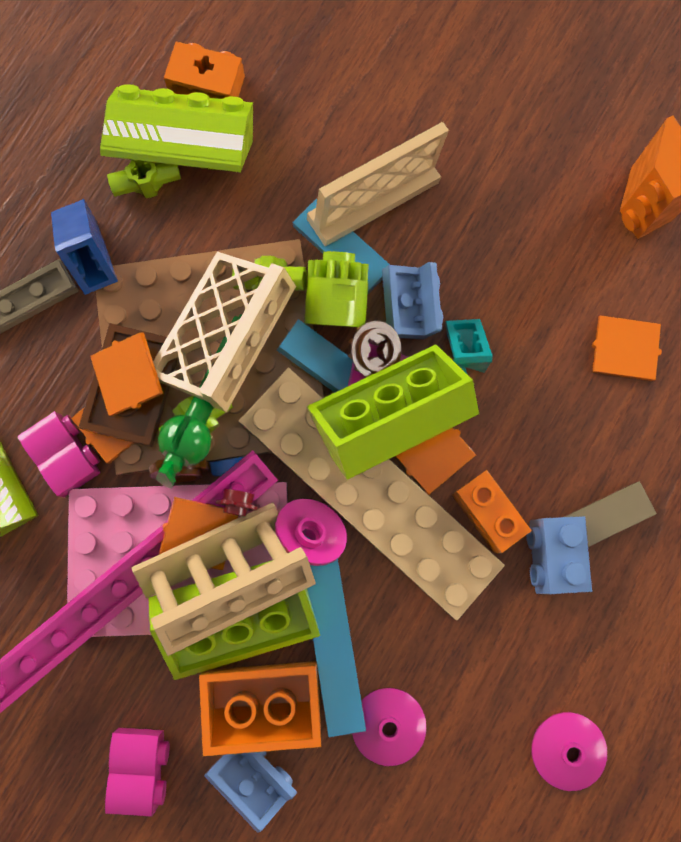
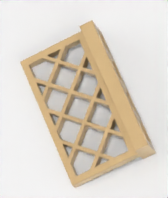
M444 122L319 189L316 208L307 213V221L325 247L439 184L441 176L435 169V165L449 132Z
M217 252L153 361L159 382L205 400L214 408L227 412L296 288L285 268L273 263L268 268ZM224 265L234 269V276L218 283L217 276ZM257 276L262 277L263 279L258 288L247 293L244 282ZM238 285L241 296L224 303L221 292ZM215 295L218 306L200 313L199 307L203 300ZM244 305L245 311L241 318L233 323H229L227 312ZM221 316L223 327L206 334L203 323ZM197 326L200 337L183 344L182 336L185 331ZM226 336L227 343L223 350L212 355L209 343ZM203 347L205 359L188 366L186 353ZM179 357L181 369L168 375L162 373L168 361ZM208 368L209 374L202 387L194 386L191 375Z

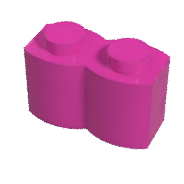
M54 411L18 435V439L30 458L37 465L53 492L57 496L65 498L69 495V491L78 489L101 473L96 465L100 462V459L90 445L87 444L83 447L77 437L81 431L69 415L63 417Z
M118 728L112 733L105 814L153 816L158 809V805L164 804L166 781L161 780V765H167L170 749L169 741H164V730Z

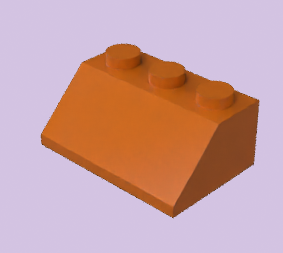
M674 115L665 120L630 170L620 212L625 227L632 231L637 239L670 223L681 212V126Z
M317 661L210 669L199 675L203 756L321 747Z

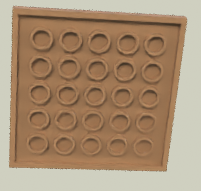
M300 239L114 265L113 268L118 282L96 290L102 347L109 323L168 337L217 252L252 263L261 256H275L285 259L287 266L304 267ZM224 265L217 276L218 283L232 277L233 268ZM232 287L221 292L223 302L225 303L241 296L240 290H235ZM294 290L231 403L234 408L216 419L220 426L211 433L210 450L204 458L206 462L210 463L245 457L252 450L257 455L272 453L239 420L288 367L317 394L324 398L322 383L276 350L298 319L304 323L306 290ZM215 295L203 300L199 307L200 313L218 306ZM244 305L227 312L229 323L232 322L234 316L239 317L240 314L244 313ZM221 316L203 323L206 334L223 327ZM306 324L313 329V324ZM197 326L185 331L182 336L183 344L200 337ZM223 338L209 343L212 355L216 354ZM203 347L186 353L188 366L205 359ZM179 357L177 360L175 371L181 369ZM208 368L191 375L194 386H200ZM170 387L159 427L175 416L172 410L180 402L192 395ZM159 429L157 430L153 447L133 443L114 460L116 475L122 476L149 472V466L157 460L165 459V456L159 451Z

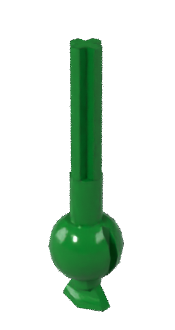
M240 314L239 317L234 316L231 323L239 320L242 314ZM226 336L223 338L216 353L223 350L227 343ZM207 370L199 388L202 387L204 381L206 380L209 374V370ZM194 396L185 415H176L168 419L161 427L158 445L159 451L165 456V459L158 471L156 480L164 487L172 489L176 481L175 476L181 472L183 466H195L208 455L212 438L206 423L214 408L209 402Z

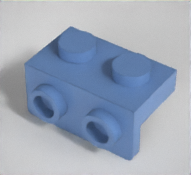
M428 262L420 268L388 265L383 268L386 323L394 328L399 338L426 339L442 330L443 312L440 307V278L437 274V264L435 262Z
M585 516L530 520L529 524L532 531L527 534V544L532 549L533 564L530 567V580L535 587L536 594L592 592Z
M266 751L222 755L204 775L205 778L257 833L261 832L286 801L293 799L297 794V791L291 786L293 783L292 778L281 767L276 766L274 768L265 758Z

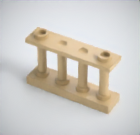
M273 502L257 509V511L248 513L246 517L237 518L131 567L145 597L148 598L156 594L163 613L151 618V622L167 656L316 584L308 558L303 549L300 547L287 553L277 537L275 521L278 512ZM264 543L273 560L251 570L243 552ZM229 560L237 578L215 588L207 569ZM193 577L200 595L178 605L171 586Z

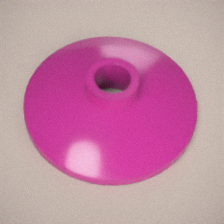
M312 499L293 500L280 510L275 521L276 535L286 552L289 553L301 547L310 565L322 566L330 564L340 557L346 547L347 533L341 518L334 510L319 501Z
M382 688L366 695L361 700L366 731L352 733L359 751L370 761L383 766L400 765L413 758L422 747L426 736V719L419 703L408 693L395 688ZM388 722H392L397 726L395 734L391 736L385 735L382 731L383 726Z
M572 712L552 715L541 723L534 734L531 749L534 765L542 778L555 788L565 791L582 790L596 782L603 773L607 762L606 741L596 724L585 716ZM575 747L578 749L579 755L577 759L570 761L567 758V752L570 748Z

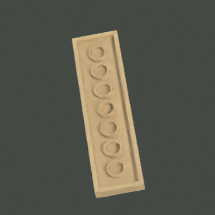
M288 367L240 418L239 422L457 621L505 565L390 459L347 480L331 458L307 409L308 405L323 398Z

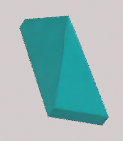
M481 320L446 321L445 327L455 363L484 373L492 363L493 355Z

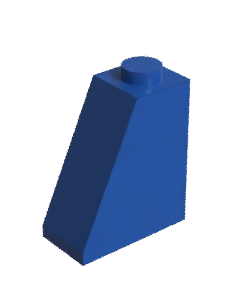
M82 199L52 211L51 217L56 252L83 293L86 295L118 282L98 223L86 201Z

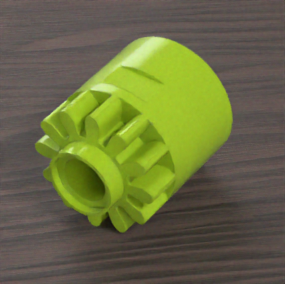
M334 251L323 252V260H308L304 323L360 327L366 324L369 264L355 262L356 254Z

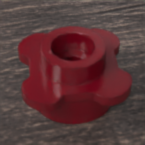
M224 489L222 499L216 500V504L225 506L223 513L246 517L247 510L257 511L258 506L252 505L254 494Z

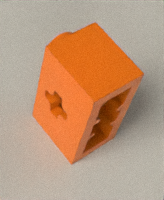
M177 41L175 42L164 75L167 89L172 90L175 94L188 95L200 92L207 94L210 98L218 99L229 96L239 97L245 78L242 58L237 57L233 53L228 51L216 52L205 49L196 43L185 44Z
M487 470L452 494L494 554L503 553L532 531Z

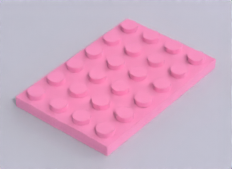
M276 482L254 500L252 505L258 506L259 509L273 502L279 513L288 503L287 482ZM210 485L173 486L172 489L164 486L88 488L72 489L69 491L67 603L168 521L174 497L193 500ZM264 543L243 552L250 567L273 560ZM226 560L223 570L207 569L210 578L234 572L229 560ZM190 577L171 586V589L174 590L191 585L195 581L193 577ZM143 593L92 637L152 635L149 621V598H146Z

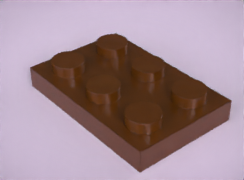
M109 323L102 350L112 346L114 340L123 341L141 332L145 335L152 360L154 361L167 337ZM178 357L168 361L162 373L167 375L173 373ZM95 373L78 428L153 447L170 386L160 383L163 391L162 395L142 403L139 409L130 408L115 416H109Z

